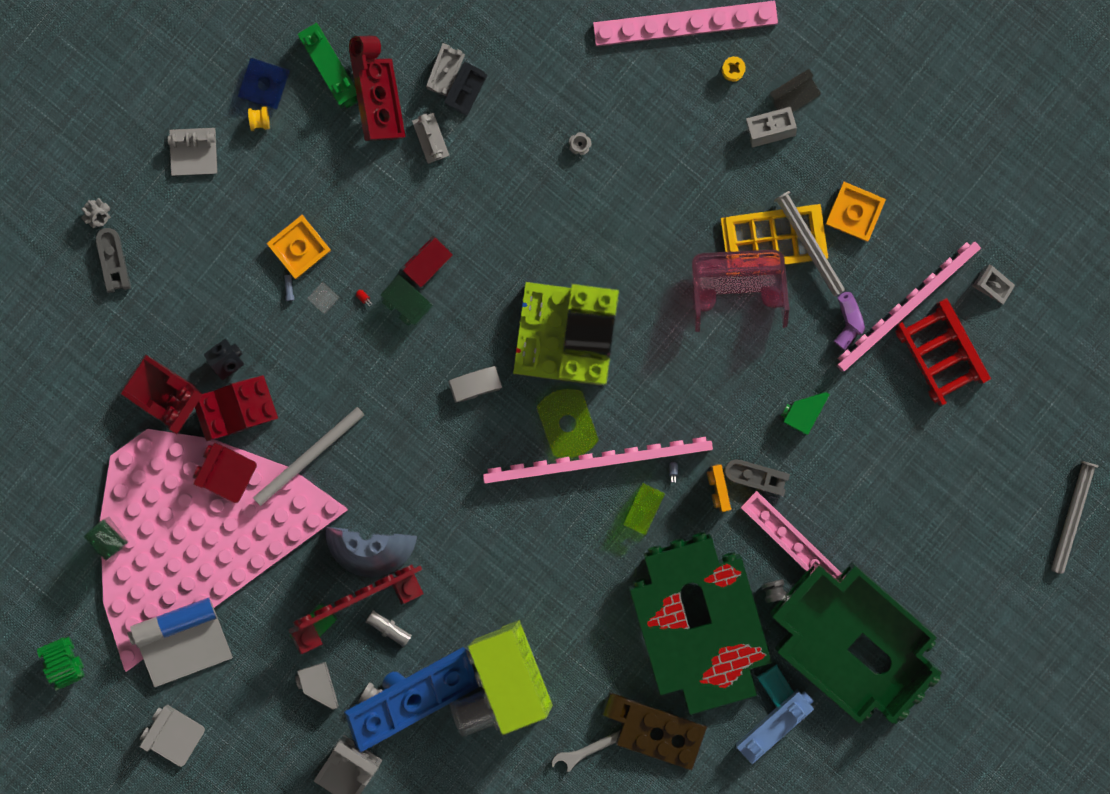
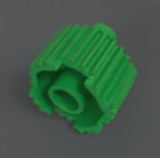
M63 637L37 649L38 657H43L45 660L43 661L44 674L50 684L54 683L56 691L80 681L84 677L82 660L79 656H74V645L70 637Z

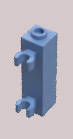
M797 689L736 743V748L753 764L814 710L811 704L814 700L806 691L801 693Z

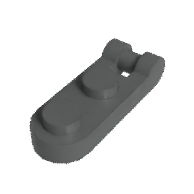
M104 228L98 232L96 243L107 292L109 294L121 288L124 290L131 289L120 236L115 230ZM119 273L121 279L113 281L112 274Z
M738 459L731 460L725 467L726 477L733 482L777 495H785L786 490L784 486L786 480L789 481L790 477L788 473ZM771 476L777 478L775 486L769 485Z

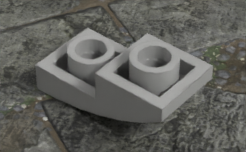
M495 366L448 381L455 403L473 399L478 395L502 388Z

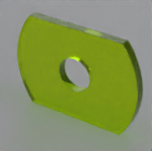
M573 389L558 390L545 397L538 404L537 410L553 456L561 458L577 457L588 452L598 442L599 439L582 391ZM565 415H570L576 420V427L571 432H564L559 426L560 419Z

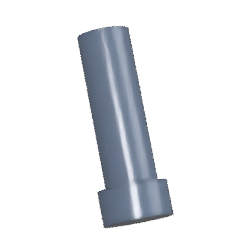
M285 275V301H293L291 275Z

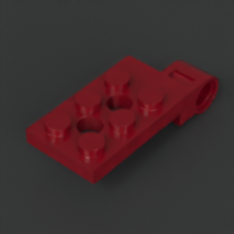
M354 36L349 42V54L364 140L401 139L406 136L392 58L376 59L381 53V43L376 36ZM375 89L379 91L380 99L376 97ZM379 112L383 114L384 121H381L379 118Z

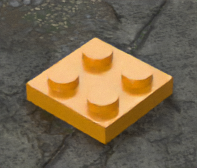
M843 182L825 225L868 242L886 199Z
M303 215L266 243L295 279L299 278L332 251Z
M722 465L710 466L711 471L707 472L709 485H714L715 494H712L714 508H719L721 512L729 511L731 506Z

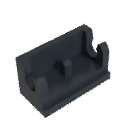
M464 61L444 101L445 106L468 116L488 75L483 70Z

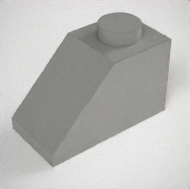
M326 662L297 671L298 675L295 676L298 689H303L304 694L331 709L339 706Z

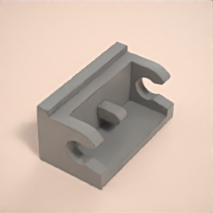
M442 43L426 85L428 90L447 97L465 56L461 50L452 49L449 45Z
M791 107L746 118L747 131L750 134L752 147L796 136L797 127Z

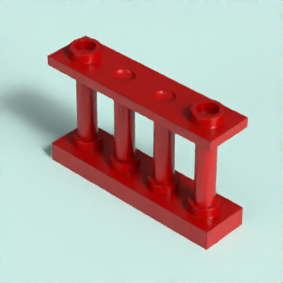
M947 298L936 303L938 307L935 309L936 312L907 328L901 322L896 325L898 330L895 331L900 342L906 343L931 390L928 391L930 398L934 404L938 402L939 406L946 404L943 396L973 380L983 384L991 379ZM939 320L946 321L949 327L946 329V333L916 348L910 337L911 335ZM950 340L957 341L960 347L957 353L927 368L921 357L922 355ZM961 360H967L971 367L968 373L938 388L932 376Z

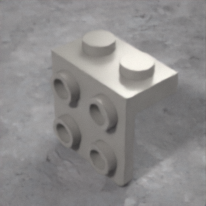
M166 705L163 709L158 708L153 715L152 720L155 722L151 729L146 728L141 735L140 740L143 742L140 747L147 752L153 750L182 767L186 764L204 734L205 728L171 706Z

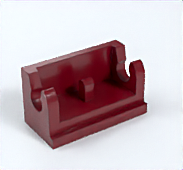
M432 236L401 269L418 286L422 287L453 254L436 237Z

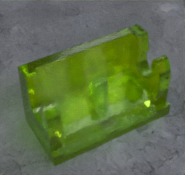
M642 483L623 525L646 535L665 493Z

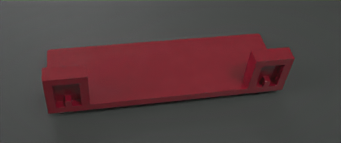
M411 564L394 572L396 577H393L391 574L374 582L376 586L374 588L371 584L355 591L356 597L354 598L350 594L335 601V607L333 608L330 604L313 612L315 615L313 618L309 614L292 622L294 627L288 630L300 655L323 644L313 623L390 585L393 586L401 605L423 595L424 593L414 575L422 570L421 565L414 568Z

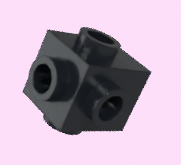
M226 338L204 353L209 365L222 381L245 365L240 357L243 355L236 343L231 345Z

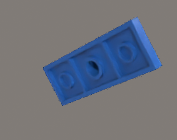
M462 647L407 678L399 672H391L383 680L382 686L384 690L345 711L344 713L356 749L361 753L478 688L468 650Z

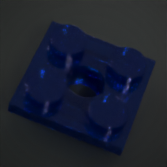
M250 58L238 97L277 110L290 70ZM263 78H267L271 82L267 90H261L258 87L259 81Z

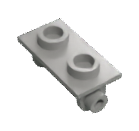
M434 113L429 115L423 114L418 119L412 120L428 164L449 156Z

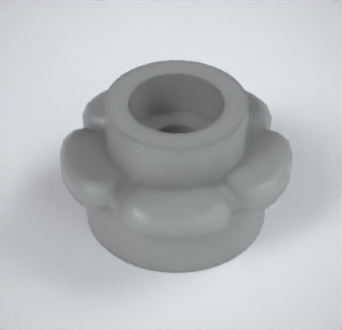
M582 132L572 135L569 139L570 150L574 154H586L589 151V147H591V139Z

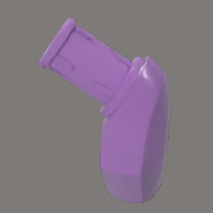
M850 292L838 295L846 327L833 342L843 350H846L857 335H862L865 329L862 314L854 296Z

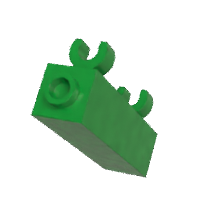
M318 23L298 33L297 35L341 108L343 106L349 108L358 102L356 88Z

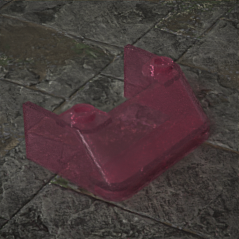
M755 250L700 253L693 258L692 286L695 332H700L701 311H709L715 306L716 294L761 292L762 301L766 306L771 308L781 307L783 328L788 326L789 301L785 259L780 251Z

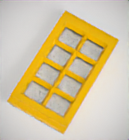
M821 204L796 207L826 259H828ZM782 209L721 218L728 273L812 261Z

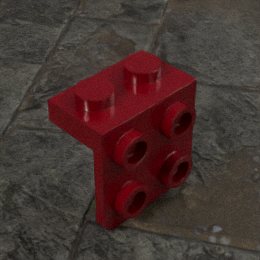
M214 442L213 446L208 445L203 457L206 460L203 466H198L194 472L193 478L196 479L194 485L205 488L233 503H238L257 468V463Z

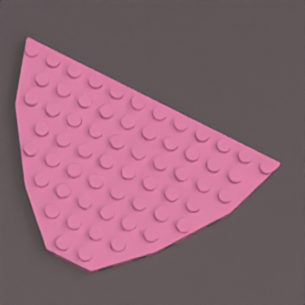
M146 429L110 456L100 517L103 604L124 670L127 672L143 660L140 649L136 644L131 645L127 632L131 631L130 626L208 597L215 608L348 511V509L299 473L263 505L259 506L253 497L288 466L215 439L206 442L204 437ZM214 442L257 463V468L238 503H233L205 488L194 485L196 480L193 478L194 472L198 466H203L206 460L203 457L208 445L213 446Z

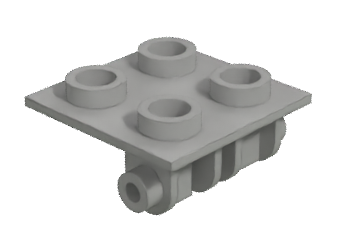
M215 128L169 130L168 144L170 145L171 176L217 174Z

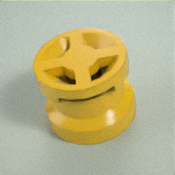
M734 56L725 60L722 66L724 78L732 82L741 79L746 68L744 61Z
M267 106L262 107L260 110L248 108L251 131H254L255 128L270 129Z

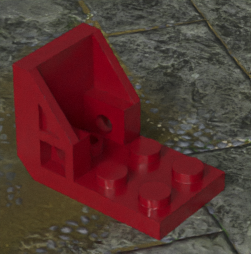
M146 354L120 391L123 396L161 420L169 430L178 434L203 396L193 384Z

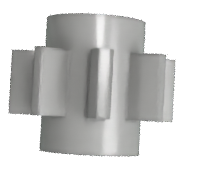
M100 198L96 201L88 200L84 208H81L85 214L81 218L86 224L89 223L92 228L104 226L108 219L111 218L107 213L110 207L103 203Z

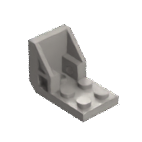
M344 735L314 782L332 794H361L380 766L382 759L368 750L360 753L356 749L354 741Z

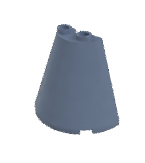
M326 527L325 531L327 545L334 559L347 571L363 577H380L400 568L412 554L417 540V536L404 534H373L371 539L363 540L358 532H349V529Z

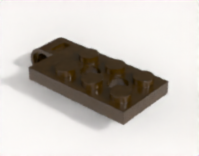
M611 692L608 693L601 714L623 723L616 745L689 770L693 769L707 726L646 706ZM655 727H659L662 730V735L657 740H653L650 737V732ZM675 735H682L683 743L679 747L672 745L671 741Z

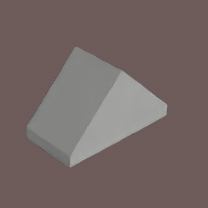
M987 265L983 268L972 287L997 302L1004 304L1015 285L993 266Z

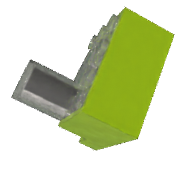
M520 620L475 638L468 646L469 650L466 653L470 663H475L477 668L475 677L479 686L483 685L485 690L450 703L451 712L461 736L466 737L492 726H495L496 730H501L503 735L547 718L553 704Z

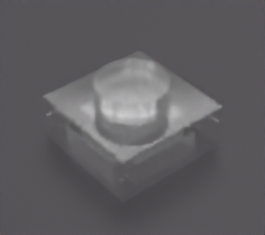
M322 282L307 299L323 314H326L340 297Z

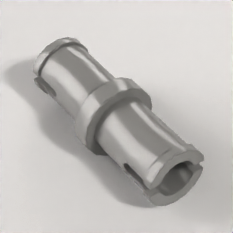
M374 610L365 621V623L382 632V636H388L403 648L412 636L396 626L393 620H387Z

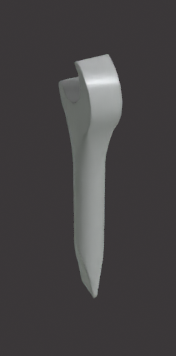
M620 730L580 750L557 753L552 760V767H554L556 762L564 761L568 766L567 772L571 771L583 758L616 743Z

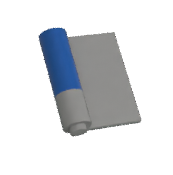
M209 597L130 626L131 631L127 632L131 645L136 644L140 649L154 687L233 658Z

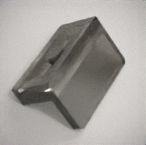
M807 69L769 93L768 96L777 110L791 107L793 113L821 95L812 79L814 76L810 69Z

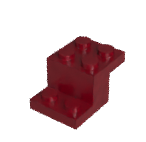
M264 375L232 383L215 391L204 393L195 406L206 442L278 419Z

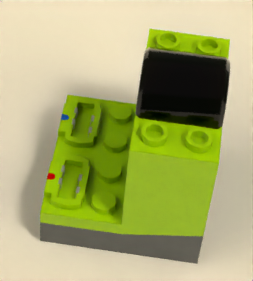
M526 282L513 374L605 387L619 290L572 284L571 288Z

